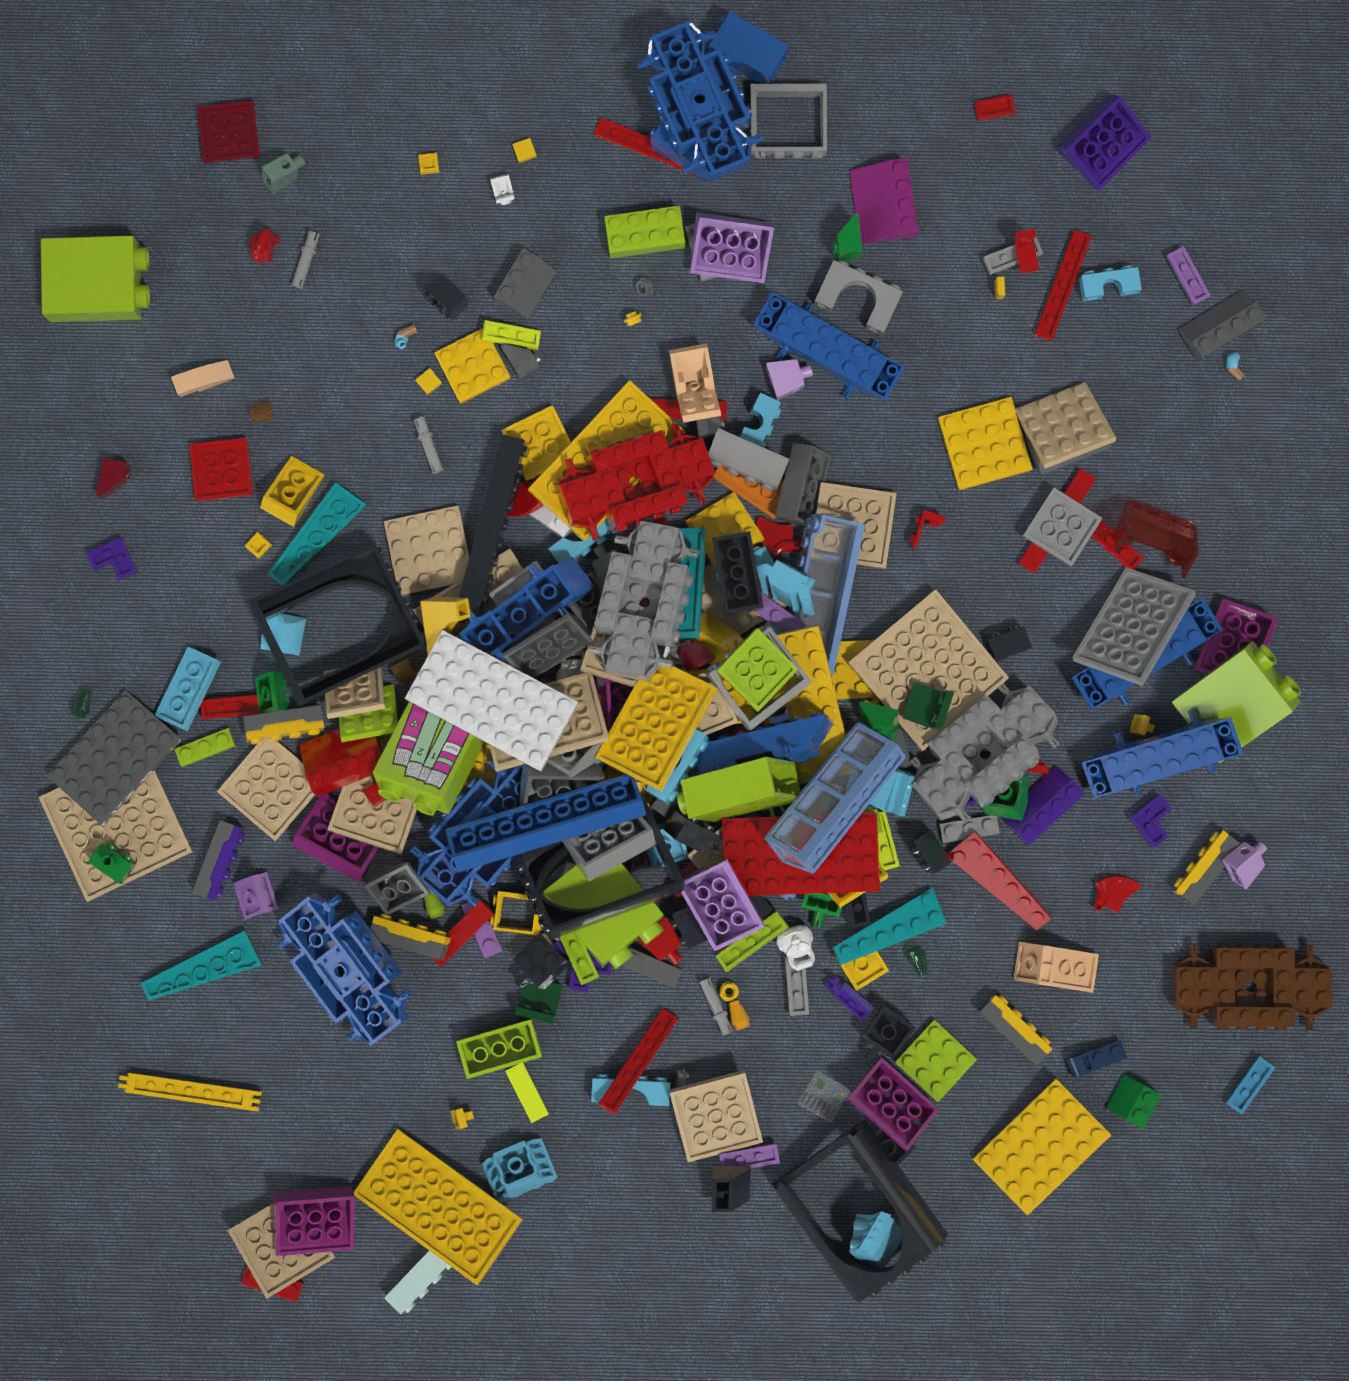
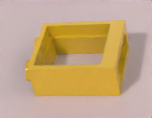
M498 891V895H494L493 906L496 907V912L491 917L490 923L491 926H494L493 930L531 935L541 933L538 923L539 918L535 914L532 929L500 926L503 897L526 900L528 898L525 894Z

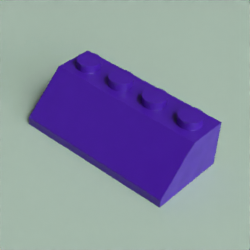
M1056 766L1028 791V803L1022 821L1004 817L1000 818L1025 846H1029L1086 793L1072 778Z

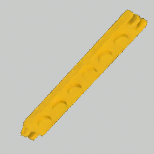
M129 1072L127 1076L119 1075V1079L126 1080V1084L118 1083V1087L125 1088L127 1093L251 1111H259L260 1108L252 1106V1103L260 1104L261 1099L253 1098V1096H261V1091Z

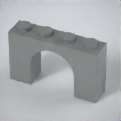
M833 260L814 305L831 313L838 296L845 288L852 285L863 286L872 293L875 300L874 310L865 329L883 336L903 291L897 285L883 283V280L877 276L870 277L866 275V272L859 268L852 269L848 267V264L844 261L838 260L837 262Z

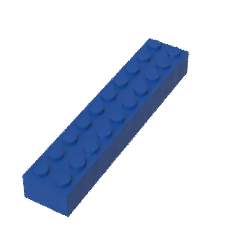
M626 774L445 829L457 872H462L645 816L646 812L635 778Z

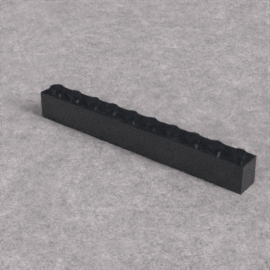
M502 435L459 595V598H468L469 609L472 610L476 617L484 615L482 610L484 604L487 605L489 600V593L487 591L494 581L492 573L494 567L497 568L499 563L498 550L502 549L504 544L502 535L504 530L507 531L509 520L507 517L508 513L513 510V494H517L519 487L517 479L523 473V457H527L529 450L525 440L507 435ZM468 618L458 621L467 625L470 623Z

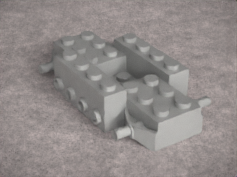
M641 521L629 536L616 535L615 543L625 544L629 549L630 555L616 552L611 554L594 625L599 634L609 635L610 638L601 647L589 645L588 653L600 655L607 674L649 682L661 666L672 668L673 660L662 659L657 645L674 648L675 642H679L680 631L678 629L679 625L683 624L685 616L683 608L684 605L687 606L689 600L687 591L688 587H691L693 583V576H691L688 566L682 565L681 562L687 556L698 558L699 550L686 547L682 531L679 528ZM644 598L650 600V604L647 607L640 606V601Z
M1001 684L998 690L1005 696L1001 710L988 695H985L928 743L931 753L939 762L923 765L917 757L910 761L917 769L915 780L912 784L913 790L940 820L959 815L965 823L968 822L967 819L970 820L971 817L965 812L964 807L970 796L981 808L984 805H989L998 793L1005 792L1009 788L1010 783L1014 780H1019L1029 767L1033 768L1038 764L1040 756L1037 748L1034 746L1035 744L1048 741L1053 748L1059 745L1060 742L1052 734L1058 724L1057 716L1030 686L1010 691L1005 684ZM983 751L991 753L987 759H982L980 754Z

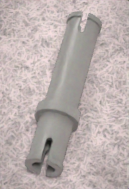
M308 231L305 245L301 248L302 254L291 283L296 288L303 289L313 255H316L315 248L320 234H316V232Z
M425 416L414 419L413 421L419 434L418 440L423 445L432 474L444 471L432 440L433 434L428 429Z
M711 978L699 982L713 1012V1019L717 1021L722 1036L733 1032L726 1016L728 1013L722 1007Z

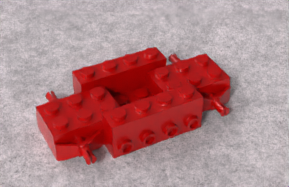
M679 423L671 425L675 436L669 445H667L662 430L657 432L651 431L643 434L642 437H633L625 440L623 443H614L605 449H596L589 452L590 454L586 458L589 471L577 470L572 458L564 460L568 469L567 475L558 483L556 490L569 526L589 530L592 540L600 538L596 528L597 524L605 515L611 531L617 529V532L627 530L628 525L635 524V526H638L641 521L646 522V519L653 518V520L663 518L664 513L670 512L672 515L682 511L681 508L688 503L685 493L696 495L699 505L707 503L703 489L714 478L715 471L703 438L683 435ZM630 479H638L639 487H632Z

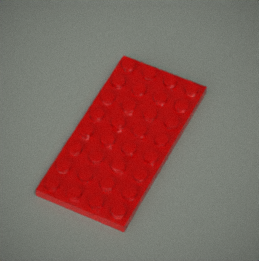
M861 813L814 874L783 863L765 840V836L781 817L722 819L724 860L728 859L748 896L881 891L877 813ZM806 815V817L818 824H822L828 816ZM803 820L797 824L788 836L794 845V850L797 852L804 847L817 830ZM791 856L788 859L801 864L800 861L793 856Z

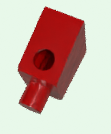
M665 917L659 922V925L664 930L648 944H645L641 938L638 941L660 961L667 956L675 965L683 958L676 950L682 943L669 919Z

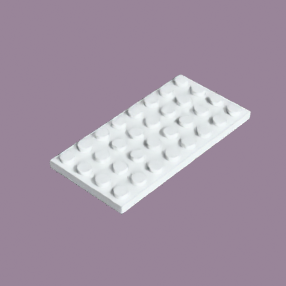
M443 630L405 697L406 700L541 772L579 704L570 697Z

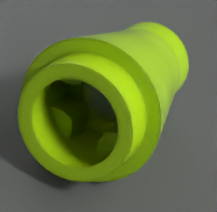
M430 890L431 893L425 896L424 900L427 915L433 919L443 915L445 907L440 899Z

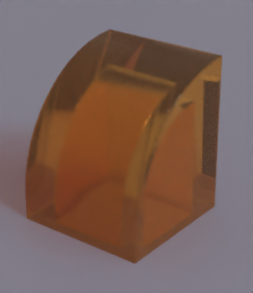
M271 402L251 405L252 421L255 424L274 422Z
M408 659L390 667L400 686L417 677Z

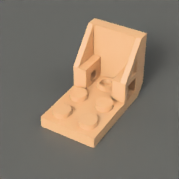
M707 343L669 350L674 385L683 423L721 416Z
M1019 942L1014 980L1093 993L1099 954Z

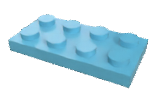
M187 647L155 716L188 731L221 662Z

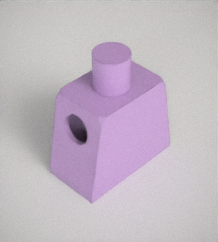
M797 359L766 363V370L777 401L803 389L805 386L803 379L813 376L811 366L807 365L800 368Z
M1258 841L1253 847L1244 842L1222 860L1232 881L1244 889L1250 886L1265 866L1261 855L1267 850V847L1262 842Z

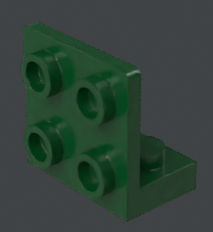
M914 682L902 718L937 731L942 730L954 693L948 690L942 692Z
M528 982L522 988L515 1014L553 1024L563 986L551 983L548 987L542 989L538 988L534 983L530 984Z

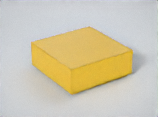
M530 138L512 144L519 163L537 157Z
M437 152L418 155L421 175L440 173Z
M1004 276L997 277L995 280L996 300L1003 299L1005 296Z
M430 368L415 380L427 395L442 384Z
M258 532L245 544V547L258 559L272 546Z

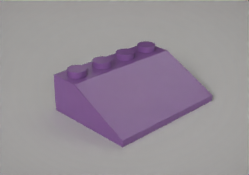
M697 212L693 231L690 273L764 283L774 231L773 225L770 222Z
M728 859L698 869L682 877L685 882V889L681 893L714 951L765 927Z

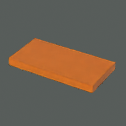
M721 466L715 470L714 480L735 492L736 495L773 520L776 518V507L779 504L781 488L784 483L783 479H781L777 490L772 489V491H768L761 487L762 484L757 482L754 484L744 480V476L739 474L737 476L731 475L726 472L727 469Z

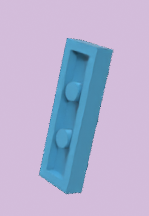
M1257 1056L1225 1103L1242 1115L1276 1067L1262 1057Z

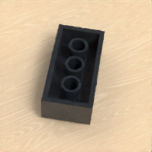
M751 532L713 537L712 545L725 616L763 610L764 606Z

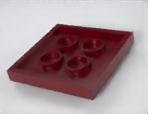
M253 100L197 107L204 164L261 157Z

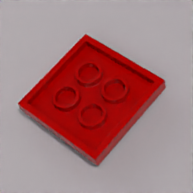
M247 438L190 444L196 502L253 495Z

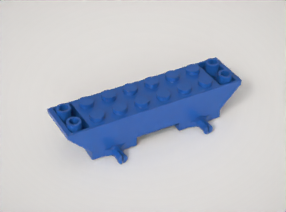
M774 292L771 293L753 326L780 347L781 350L776 356L777 360L783 361L787 353L795 354L835 375V378L841 380L847 386L841 395L845 399H849L854 390L860 391L867 396L871 395L885 401L887 400L905 367L876 351L880 345L879 342L876 343L873 340L869 347L812 315L811 311L814 308L812 304L810 306V303H807L805 308L802 309Z
M573 557L540 572L534 563H531L532 568L527 566V569L533 575L530 582L493 611L490 610L483 616L476 617L470 609L471 617L468 618L470 623L467 628L459 633L460 635L457 638L500 661L503 660L507 664L508 661L503 656L504 652L521 643L559 614L562 617L568 614L567 608L595 589V587Z
M1203 597L1190 604L1149 675L1182 656L1188 663V666L1196 662L1190 651L1223 631ZM1087 667L1071 677L1091 710L1116 696H1119L1124 705L1131 702L1125 691L1135 684L1133 682L1091 667Z
M1192 709V711H1187L1191 722L1171 732L1133 742H1124L1121 731L1114 733L1117 745L1082 762L1094 799L1128 788H1133L1134 795L1142 793L1140 788L1142 784L1203 766H1207L1208 773L1216 772L1214 763L1244 754L1232 718L1212 717L1206 720L1198 719L1195 709Z
M814 713L810 715V718L803 719V717L792 719L790 723L778 722L773 724V727L766 728L761 726L755 728L753 732L740 731L736 733V736L729 737V735L718 737L716 741L707 740L709 743L703 752L700 751L697 756L698 762L695 767L698 768L699 775L764 757L805 763L808 761V758L820 755L819 747L834 725L833 720L824 714L822 715V713Z

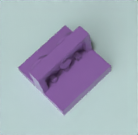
M267 872L252 875L233 883L245 920L278 909Z

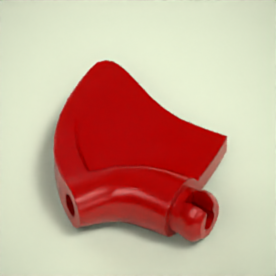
M536 475L532 482L520 483L517 497L514 500L513 510L508 513V516H525L543 506L528 491L529 487L540 475Z
M763 517L757 518V528L764 537V541L761 543L763 547H766L770 555L777 559L784 552L799 550L800 542L793 541L792 525H780Z
M1124 877L1101 879L1094 883L1097 888V894L1092 907L1097 911H1102L1104 906L1119 913L1124 901L1135 893L1141 885Z

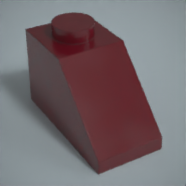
M103 458L96 496L104 499L125 485L127 479H130L131 476L130 465L126 462Z
M688 640L680 644L681 648L676 651L686 671L699 668L715 659L714 655L698 640L694 642Z

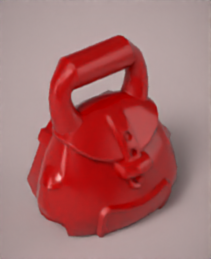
M268 227L261 229L251 237L249 251L255 262H272L273 257L271 255L275 244L280 242V238L275 235L272 229Z

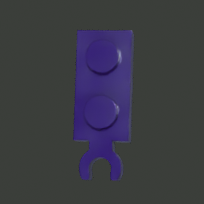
M833 975L825 983L824 986L828 990L835 992L833 996L861 1021L873 1011L874 1007L846 982L842 985L837 976Z

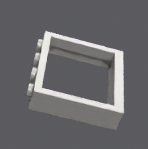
M751 84V137L757 135L756 97H820V147H757L756 143L751 146V156H755L758 159L766 158V156H774L777 159L785 158V156H793V158L797 159L804 156H811L812 158L826 156L827 84Z
M761 626L758 629L798 668L795 672L798 681L764 706L759 712L748 719L716 677L718 673L716 669L732 654L733 650H730L723 656V661L720 663L715 662L709 666V672L706 673V676L718 688V692L747 730L755 728L812 683L770 626L765 628Z

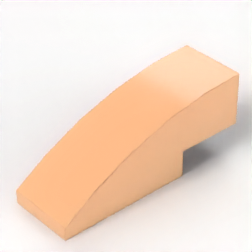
M228 360L198 367L171 378L177 394L183 397L195 391L206 390L235 377Z

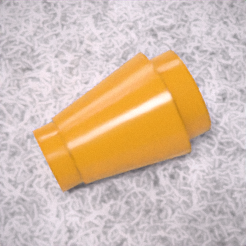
M737 1000L729 1003L732 1027H735L736 1030H741L750 1026V1018L740 1004V1001Z

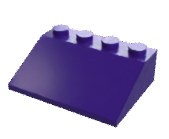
M1109 94L1057 148L1066 160L1096 190H1100L1151 137L1121 96Z

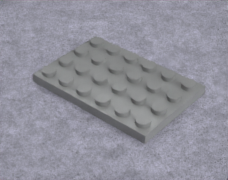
M1125 568L1073 655V661L1143 686L1196 595L1195 590Z

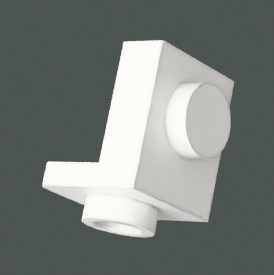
M509 174L490 178L496 203H501V205L511 203V200L515 199Z

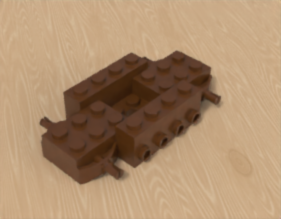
M1189 944L1190 955L1172 964V1007L1190 1017V1029H1198L1199 1016L1211 1010V1025L1217 1026L1218 1030H1229V1026L1236 1027V1030H1248V1027H1255V1030H1267V1027H1275V1030H1287V1027H1295L1296 1012L1306 1019V1030L1314 1031L1315 1017L1332 1008V969L1323 962L1314 959V945H1305L1306 956L1295 962V949L1286 948V945L1274 944V948H1267V944H1255V948H1248V944H1236V948H1228V944H1216V948H1211V963L1198 957V944ZM1249 981L1255 984L1253 992H1248L1245 988L1246 983Z

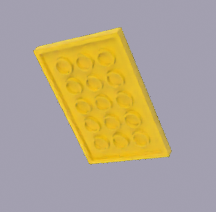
M661 666L649 682L637 681L608 733L609 741L603 742L595 758L662 792L718 688L674 666L672 668Z
M1055 1078L972 1159L1028 1216L1111 1136V1133Z

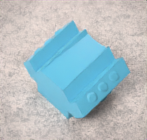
M776 560L773 567L768 564L757 566L760 588H762L763 594L772 592L774 601L779 600L790 606L793 612L802 609L804 618L814 615L810 593L816 581L815 579Z
M855 757V760L866 766L873 760ZM855 765L852 767L845 794L863 772L862 769ZM897 768L868 806L879 808L885 812H892L898 816H905L915 776Z
M542 1138L533 1139L528 1142H519L494 1153L493 1157L486 1159L481 1164L493 1194L500 1203L507 1202L510 1198L519 1197L532 1189L540 1188L545 1183H552L558 1178Z
M878 1212L874 1215L856 1214L853 1236L850 1243V1253L860 1263H866L871 1267H885L903 1237L902 1227L894 1222L895 1219L890 1218L891 1214Z

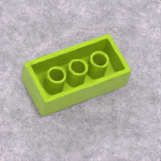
M680 206L604 216L610 259L685 248Z
M532 1019L456 1041L467 1079L543 1056Z

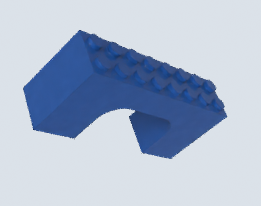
M729 12L727 17L724 15L719 23V30L715 32L717 37L709 40L710 44L708 48L705 47L704 55L720 49L722 54L725 53L728 58L729 65L727 66L730 71L742 74L758 84H771L787 58L789 46L732 12ZM697 95L694 100L696 103L701 104L705 101V98L702 95ZM661 116L659 127L655 126L650 134L651 149L681 167L692 162L695 150L679 156L676 148L674 149L671 144L670 134L665 130ZM698 169L690 171L695 176L701 178L707 183L711 182V180L707 178L705 175H703L700 171H698Z

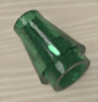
M86 689L80 690L71 707V714L73 716L85 719L89 715L91 691Z
M921 946L908 950L907 958L918 973V976L928 974L925 950H922Z

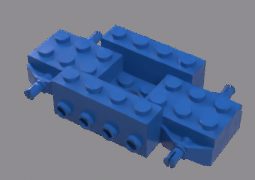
M687 21L651 36L647 58L636 62L639 70L652 65L653 68L660 72V74L649 78L647 89L650 96H653L655 100V107L658 114L662 116L665 130L670 134L673 148H676L679 156L695 150L692 162L682 165L684 173L698 169L703 175L714 181L747 167L750 163L751 146L763 141L760 133L749 137L741 131L750 126L752 113L749 106H745L743 102L744 94L741 88L737 89L735 84L737 79L734 72L730 71L727 66L729 61L726 54H722L721 50L718 49L704 55L705 43L717 37L715 30L704 34L690 21ZM697 95H702L705 101L698 104L694 98Z
M488 761L487 764L495 770L494 764ZM524 764L496 772L493 788L479 776L476 779L473 778L467 785L468 788L464 793L458 795L450 813H442V818L428 829V837L440 848L423 853L414 845L413 849L410 850L419 860L416 871L417 875L426 887L448 906L464 899L475 907L479 900L470 892L474 877L487 888L489 885L493 886L500 878L498 875L510 868L513 858L511 856L457 872L445 829L519 807L521 776Z
M316 892L305 898L278 920L284 938L278 941L277 944L280 945V948H284L288 943H291L297 950L301 951L290 963L293 965L294 970L302 977L305 985L316 996L317 1001L328 1012V1016L336 1024L347 1016L349 1017L354 1029L347 1035L348 1041L353 1042L357 1037H360L372 1046L409 1018L404 1001L411 997L412 993L407 994L410 990L406 989L398 995L387 988V985L403 974V972L359 913L355 911L338 922L334 906L342 901L339 898L340 896L335 895L331 900H327ZM338 966L344 968V975L338 972Z

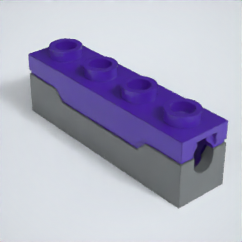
M222 820L219 821L192 893L213 901H217L218 898L222 897L224 880L229 879L231 874L229 867L231 862H235L238 856L236 849L238 844H242L245 833H243L244 828Z

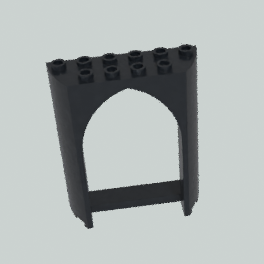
M375 542L248 601L254 621L259 626L291 690V696L295 699L298 706L426 646V637L423 632H419L417 627L419 623L415 615L410 614V605L406 597L402 598L400 591L402 589L397 580H393L391 566L389 563L385 564L382 558L385 556L380 546L377 547ZM345 587H358L374 591L392 604L390 628L382 642L373 651L300 687L267 623V620L318 596Z
M642 793L640 794L646 815L642 817L653 830L656 842L655 847L671 881L599 907L587 909L567 908L557 905L543 896L544 887L552 873L572 858L563 841L512 856L513 859L516 858V866L519 871L518 876L521 884L525 885V893L528 900L531 899L533 912L535 915H538L539 926L541 930L545 931L549 940L684 891L685 882Z
M865 1119L771 1184L772 1188L855 1302H861L869 1295L874 1297L881 1291V1287L893 1284L897 1280L896 1277L900 1274H903V1276L908 1274L913 1269V1265L924 1263L929 1258V1254L947 1242L945 1240L948 1235L947 1231ZM848 1144L890 1201L899 1217L902 1227L903 1244L900 1257L895 1265L888 1267L865 1266L852 1261L840 1253L827 1238L789 1184L842 1146Z

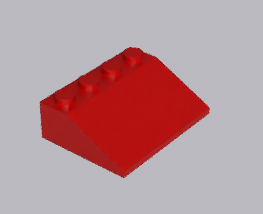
M340 728L299 745L306 777L311 791L317 797L373 775V771L383 753L378 736L342 742Z

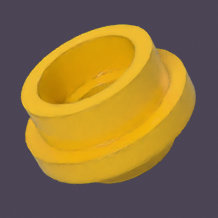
M633 311L626 314V319L623 320L624 323H627V326H631L641 322L640 316L642 315Z
M725 982L721 985L719 993L725 1001H733L737 998L739 990L733 982ZM727 988H731L733 990V993L731 995H727L725 993V990Z

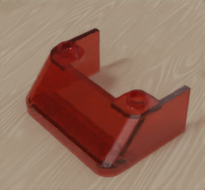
M1128 500L1126 502L1114 534V552L1118 553L1121 546H1129L1133 541L1166 552L1167 558L1172 565L1181 566V576L1185 578L1199 554L1197 527L1195 524L1135 500Z

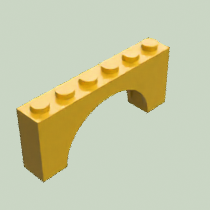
M432 597L421 601L428 655L442 630L451 634L458 621L471 617L468 598Z

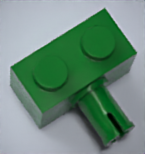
M109 842L107 844L100 843L88 860V863L118 884H123L136 866L132 862L133 858L125 853L121 855L116 851L118 848Z
M828 893L805 894L802 908L814 910L811 926L815 928L817 921H819L817 929L823 928L826 914L840 917L842 909Z

